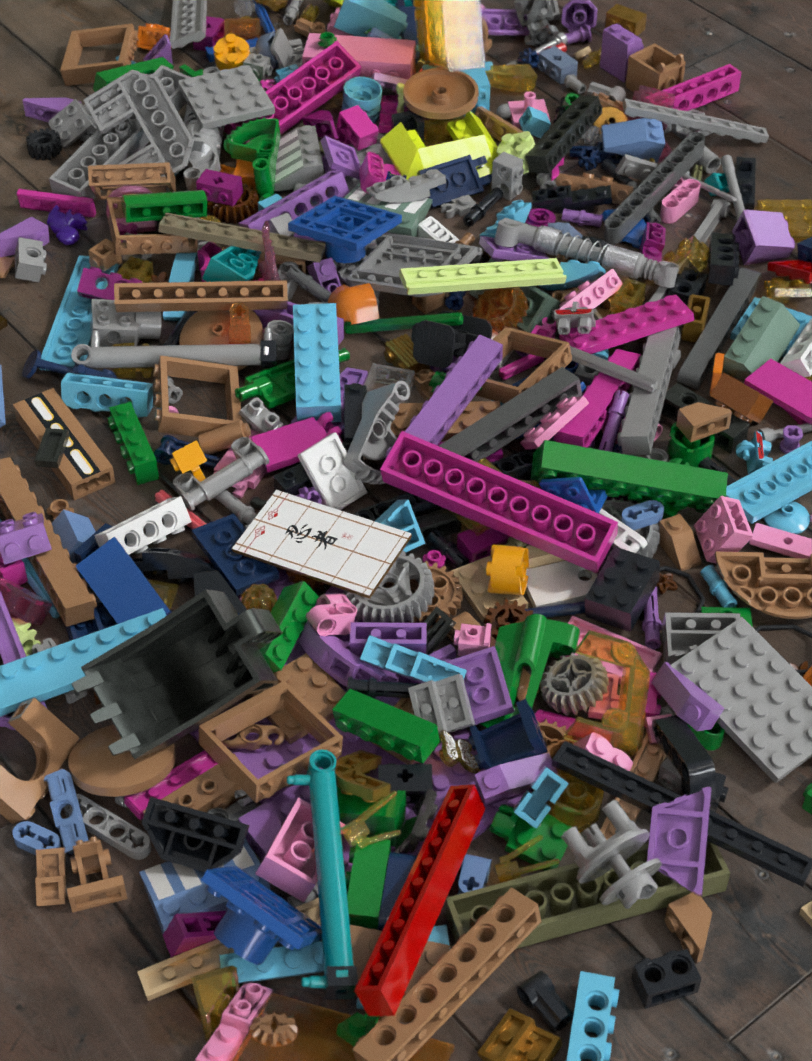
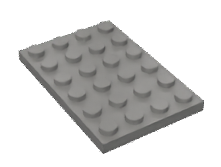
M743 617L670 665L725 708L716 722L775 784L812 757V686Z

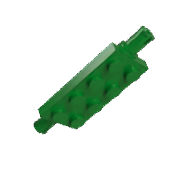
M346 348L338 350L339 364L350 360V354ZM295 359L246 377L245 386L235 389L236 398L243 402L256 396L269 409L296 399Z

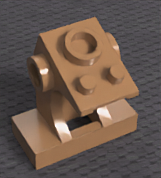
M91 837L89 841L85 842L78 840L76 845L73 846L75 857L70 858L73 874L79 873L81 885L67 888L72 913L127 899L123 876L109 878L107 866L112 865L109 849L103 850L101 840H97L96 837ZM102 871L103 880L87 884L86 875Z

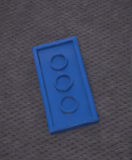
M115 536L76 565V568L117 624L162 608L166 616L171 613L170 609Z

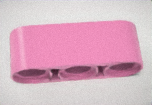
M685 180L662 200L660 211L662 222L667 224L675 223L697 204L701 186L698 180Z

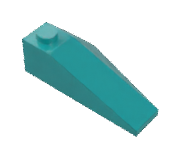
M230 246L210 259L202 279L206 282L249 281L255 275L261 251Z

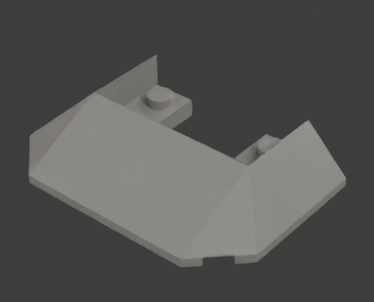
M131 70L83 100L103 134L135 115L151 144L118 164L169 162L174 174L187 167L194 140L157 75H148Z

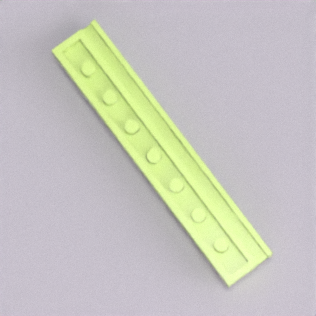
M557 258L403 268L399 272V277L404 288L407 289L408 295L564 284L567 278L566 275H563V269Z

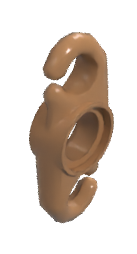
M253 724L236 733L237 737L235 739H225L221 742L231 749L257 750L262 745H272V741L268 738L270 734L275 733L279 735L278 739L274 741V744L277 746L283 743L285 734L276 725ZM249 733H257L259 735V738L254 741H249L245 737Z

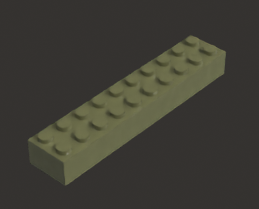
M708 841L701 897L726 891L730 877V871L717 845ZM649 843L642 845L625 860L631 870L647 862ZM576 863L447 897L445 916L456 944L460 936L466 934L476 924L478 918L486 914L495 905L496 900L500 896L505 895L512 887L538 904L541 923L516 948L518 949L662 909L692 892L657 871L652 876V879L658 886L657 891L650 898L638 899L629 909H625L620 900L603 905L600 897L611 885L620 879L614 869L590 882L580 884L576 879L579 867Z

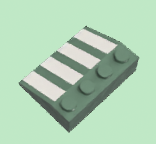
M360 183L344 197L348 200L401 214L402 223L387 232L414 237L418 235V224L425 220L433 202L430 198L404 203L381 201L364 192L360 187Z

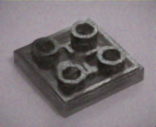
M428 788L409 811L393 853H413L419 841H424L430 828L426 826L427 821L433 818L438 808V805L435 804L437 792Z

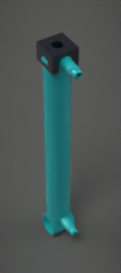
M321 749L311 754L306 775L287 776L286 778L287 784L309 785L325 969L324 976L303 977L301 979V986L324 988L325 1000L354 999L356 995L354 990L358 984L357 966L353 964L335 775L337 760L332 752Z

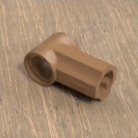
M299 18L294 25V30L305 37H308L309 33L322 34L326 32L325 24L322 22L312 23Z

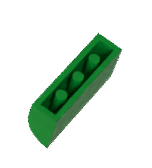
M204 190L122 195L121 206L126 222L162 220L165 213L192 218L207 217V197Z

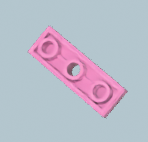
M756 523L752 533L753 537L750 539V545L785 556L809 559L812 554V539Z

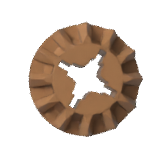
M275 1011L270 1015L262 1013L261 1017L253 1018L252 1025H250L252 1040L268 1048L286 1046L296 1039L298 1033V1026H296L294 1018H288L286 1013L278 1015ZM271 1027H277L275 1032H272Z

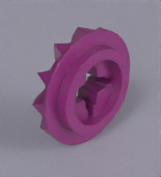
M535 208L530 210L525 223L537 227L541 225L548 226V223H555L556 217L550 210Z

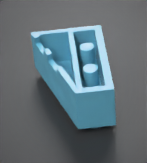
M409 499L397 500L375 520V522L411 533L398 554H401L402 551L408 552L425 544Z

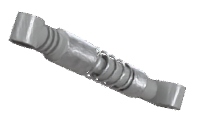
M509 218L500 220L497 225L494 243L497 245L514 247L518 243L533 246L534 250L553 256H558V254L564 255L565 259L571 257L577 261H585V264L589 260L602 263V267L606 271L614 269L616 274L634 279L639 277L648 278L662 287L673 288L679 270V265L668 261H660L658 263V261H653V259L648 260L644 254L611 244H606L601 248L599 241L592 245L589 238L583 240L579 235L572 237L569 232L562 234L561 230L541 225L537 227Z

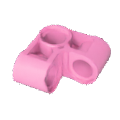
M344 593L323 594L317 599L316 606L306 614V618L320 636L348 635L351 631V622L355 620L357 608Z

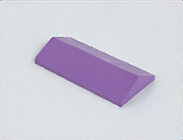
M468 8L478 12L484 18L488 27V35L528 36L529 34L527 27L521 26L515 9ZM461 16L458 19V27L462 34L481 35V28L475 19L470 16Z

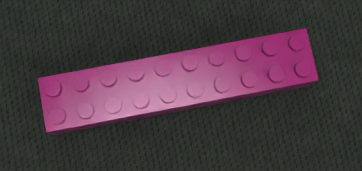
M401 431L380 469L382 480L387 484L596 574L618 534V522L404 431Z

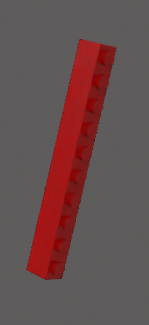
M474 784L450 786L354 991L368 1016H395L485 812L486 808Z

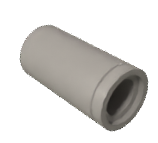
M704 145V154L696 164L698 166L702 165L705 172L712 174L720 167L721 159Z

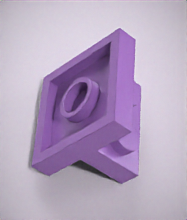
M324 136L321 144L325 153L322 157L325 172L328 173L331 170L342 171L344 178L348 175L360 180L359 169L361 166L355 148Z

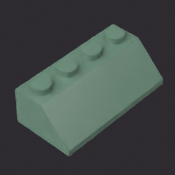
M490 258V260L488 261V263L497 262V261H495V260H493V259ZM536 286L471 290L469 293L529 333L532 332L536 325L542 326L543 318L547 317V322H549L552 318V310L558 309L561 304L560 301Z
M762 296L724 356V373L745 381L748 376L769 359H773L776 362L780 360L800 327L798 321L782 303Z

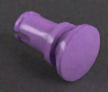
M587 24L584 25V29L579 28L578 31L565 34L568 41L567 45L578 41L585 42V39L588 42L592 41L591 30Z

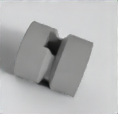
M270 321L267 327L271 328L272 340H276L277 360H285L290 355L294 327L286 321Z

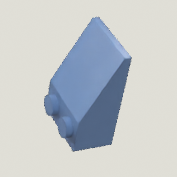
M641 118L602 125L601 127L603 151L619 155L627 154L658 163L665 146L661 121Z

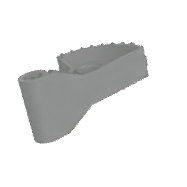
M397 381L366 393L362 402V419L344 459L345 467L354 473L355 480L359 479L362 483L373 485L385 483L382 480L381 471L366 465L361 460V456L363 455L370 460L384 459L388 449L395 444L397 437L391 430V424L395 419V414L399 411L400 402L409 398L410 389L406 382Z

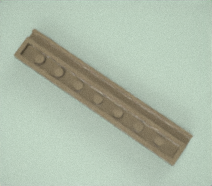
M165 213L159 224L158 231L319 263L326 245L324 242L171 213Z

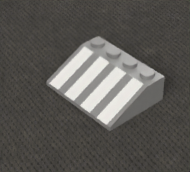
M305 125L280 137L274 191L294 189L296 183L307 185L324 175L315 126Z

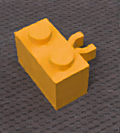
M197 440L171 453L173 458L169 460L176 472L180 470L183 474L191 470L193 476L199 482L206 479L199 465L206 462L207 459Z

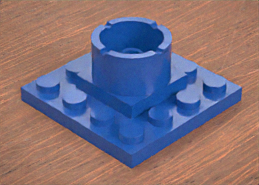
M333 196L288 223V231L295 232L299 236L311 237L316 241H325V256L327 259L332 257L338 263H354L365 257V246L402 223V215Z
M236 865L209 869L201 878V881L207 884L205 889L218 898L224 896L229 900L225 905L229 909L216 927L214 935L228 949L232 947L234 953L253 964L261 965L277 941L290 950L294 948L299 950L322 940L321 926Z

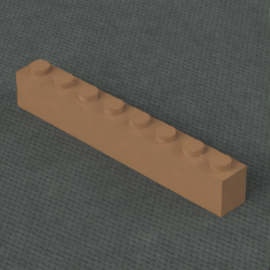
M287 281L114 283V304L116 312L288 309Z

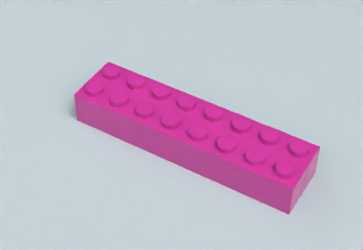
M336 41L267 90L266 94L275 107V114L258 117L257 119L260 120L263 117L265 119H278L280 135L301 121L302 117L309 115L342 91L349 79L359 77L362 66ZM249 120L225 125L224 132L230 135L232 130H236V126L242 127V123L247 124Z

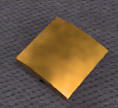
M509 1008L478 1051V1056L484 1061H552L563 1044L560 1037L537 1027L534 1019Z

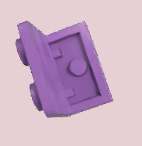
M30 512L23 515L21 520L13 522V519L0 522V553L4 565L52 550L42 513Z

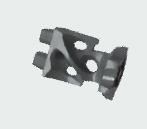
M549 0L514 1L521 26L527 27L529 30L528 36H525L526 45L531 44L534 47H540L554 40L559 32L555 26L549 25L547 21L554 19ZM542 8H545L547 10V13L545 15H543L541 12ZM525 14L529 15L528 20H524Z

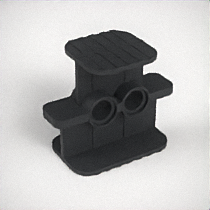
M440 311V312H438L437 314L454 313V312ZM463 315V324L456 326L428 320L415 323L412 327L411 340L414 343L413 356L421 364L446 368L452 363L453 355L456 357L463 356L467 352L469 344L475 341L479 335L491 339V323L485 319Z

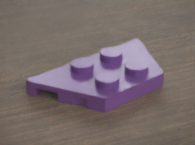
M711 787L702 788V791L688 796L683 795L675 798L672 802H664L652 807L647 861L658 858L662 863L658 870L660 873L697 896H702Z

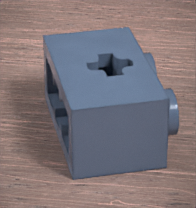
M556 46L539 52L538 69L557 83L563 84L565 77L569 74L577 77L578 61Z

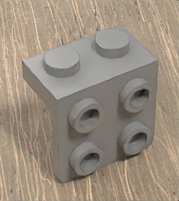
M282 28L277 29L270 49L272 55L278 61L279 68L282 69L294 64L301 67L303 65L302 56L305 48L293 51Z
M76 99L56 114L48 123L51 129L59 133L61 145L64 148H68L87 131L95 133L99 129L86 104L82 105Z

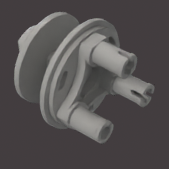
M613 800L602 809L616 828V834L606 839L598 825L593 824L590 826V830L587 828L582 832V835L591 847L585 842L576 826L564 832L561 838L576 857L574 861L579 867L576 877L577 881L580 884L587 883L614 869L620 879L602 894L600 901L603 905H608L620 900L625 909H629L638 899H648L657 891L658 886L652 879V876L660 869L662 863L658 858H655L633 870L630 869L625 860L648 840L650 833L647 829L641 830V828H638L635 822L631 821L618 801Z

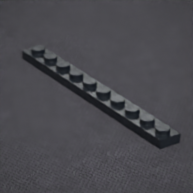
M564 741L552 759V766L651 814L652 807L664 802H672L675 798L681 797L567 741ZM712 810L709 811L708 842L801 887L805 885L812 871V858Z

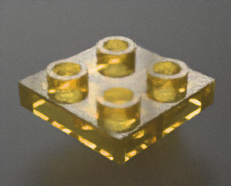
M774 277L771 278V281H764V289L767 291L766 297L782 304H788L790 297H812V286L803 283V279L784 281L783 278Z

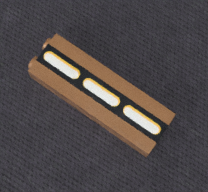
M54 388L13 404L16 421L37 450L46 428L69 431V439L59 468L51 469L74 501L116 483L113 466Z

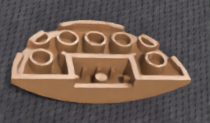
M715 551L716 563L722 578L732 589L733 593L746 604L775 617L786 619L812 618V554L809 559L766 558L762 552Z

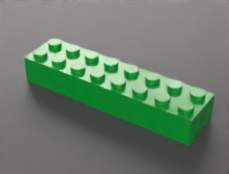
M544 440L533 455L531 480H535L539 484L542 479L581 477L588 490H605L609 497H619L620 495L628 497L631 501H641L642 499L655 500L662 505L665 503L671 504L676 509H686L688 507L694 508L696 512L705 513L720 496L726 497L728 473Z

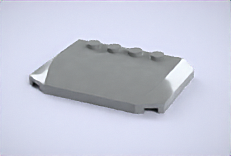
M383 234L365 246V257L363 259L361 258L360 261L354 263H346L338 271L339 278L350 287L370 283L375 291L408 295L407 289L404 288L399 277L400 269L469 264L478 254L476 246L461 244L455 250L395 243L393 242L392 235ZM441 292V293H427V294H414V295H408V296L424 297V296H431V295L442 294L443 292Z

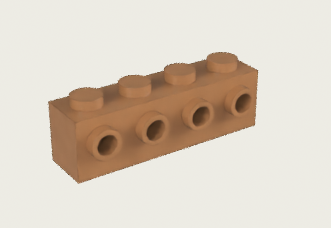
M217 764L161 800L207 813L214 808L224 809L235 801L246 797V795L235 798V791L242 788Z

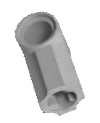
M592 82L587 90V96H592L593 92L597 94L601 92L609 96V99L614 102L615 100L622 102L626 98V92L620 86L610 88Z

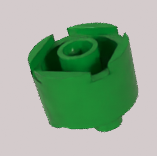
M677 421L672 425L667 447L670 460L681 458L683 459L680 463L681 465H685L688 462L690 466L698 467L704 458H712L715 434L690 442L676 426Z

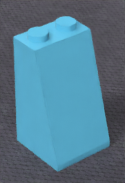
M344 0L334 27L359 37H366L367 34H364V32L375 27L395 39H401L400 33L405 32L408 23L405 22L407 15L385 0Z

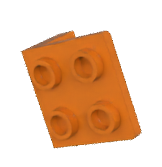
M146 23L145 26H139L137 35L139 41H137L136 47L151 50L164 34L168 35L170 41L171 27Z

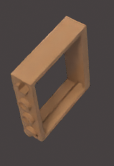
M133 24L72 31L60 70L65 86L94 83L97 72L130 65L134 61V51H136V43L139 41L138 31L134 29ZM123 43L118 61L78 65L83 47Z
M169 162L88 166L89 187L98 200H107L112 191L123 186H141L149 189L152 193L167 192L166 188H169L170 192H176L175 175ZM101 190L107 191V196H101Z
M107 197L106 215L116 255L197 252L198 239L171 234L119 235L116 218H125L121 206V197ZM112 204H117V208H113Z
M505 327L492 339L503 344L502 359L512 350L547 358V360L518 387L487 379L482 385V390H479L475 396L500 401L505 404L561 367L565 368L572 361L569 342Z
M160 356L158 364H154L153 377H156V379L154 380L153 392H157L154 397V407H157L154 421H158V432L199 437L200 434L242 420V416L239 414L241 404L235 396V389L239 388L237 366ZM168 376L225 384L227 420L169 412Z
M285 680L199 725V745L255 803L264 798L271 797L275 792L287 785H292L287 784V776L306 775L310 756L316 750H328L334 754L336 759L342 754L343 736ZM284 708L320 745L257 779L221 741Z

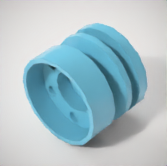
M363 76L349 79L343 89L342 111L359 105L374 124L380 116L381 85L376 80Z

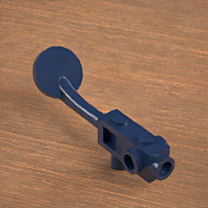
M38 350L32 351L22 372L23 377L27 379L33 376L37 368L64 375L75 373L118 379L115 373L108 369L98 371L85 367L82 364H75L74 368L43 360L41 359V352Z

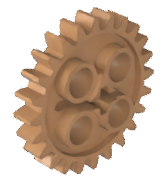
M425 561L428 569L431 570L434 580V598H432V605L428 606L427 612H421V618L413 617V623H423L436 606L449 617L450 614L456 615L457 609L461 608L463 592L462 584H459V577H454V571L446 573V566L439 569L437 568V562L429 566L428 561ZM410 579L412 594L419 587V583L415 579ZM386 582V587L384 588H391L395 583Z

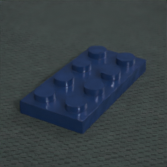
M231 514L192 529V537L236 596H239L278 580L279 571L270 561L232 549L246 529L235 514Z

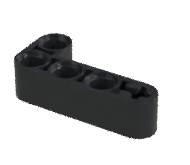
M678 715L653 720L652 729L657 743L681 775L682 796H688L702 791V788L711 787L710 802H714L716 800L715 766L703 745L685 721Z

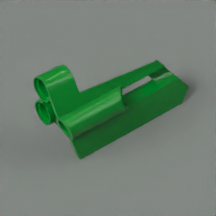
M531 614L523 622L499 627L495 648L514 713L479 724L489 728L519 714L518 707L514 706L523 666H530L532 671L525 697L532 708L548 657H555L557 659L561 658L562 655H571L572 652L575 654L580 636L579 628L572 624L547 619L541 614Z

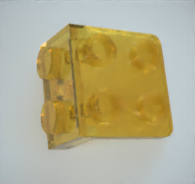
M693 235L690 239H683L678 244L676 250L668 251L663 256V261L678 265L688 258L698 271L702 272L707 268L709 248L704 242L700 243Z

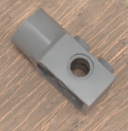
M92 299L90 312L91 336L92 331L97 330L99 332V347L136 346L141 339L159 340L161 335V312H116L114 300Z

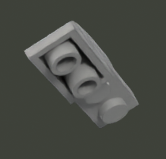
M431 169L422 175L412 176L409 180L401 175H396L384 182H377L373 186L366 188V190L375 199L392 203L412 202L430 197L429 189L445 184L446 177L437 169Z

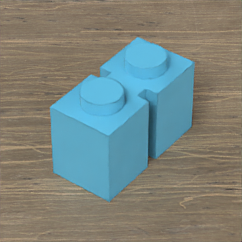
M544 766L530 785L534 791L532 793L528 790L525 792L513 809L514 813L537 829L551 809L546 804V801L549 799L555 804L569 783Z

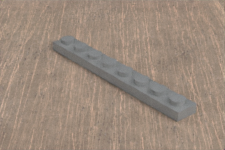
M625 98L622 104L624 113L630 117L639 116L647 119H656L667 125H672L673 123L687 129L690 127L696 128L701 132L711 131L720 136L730 135L739 140L743 138L749 139L754 143H767L769 138L766 128Z

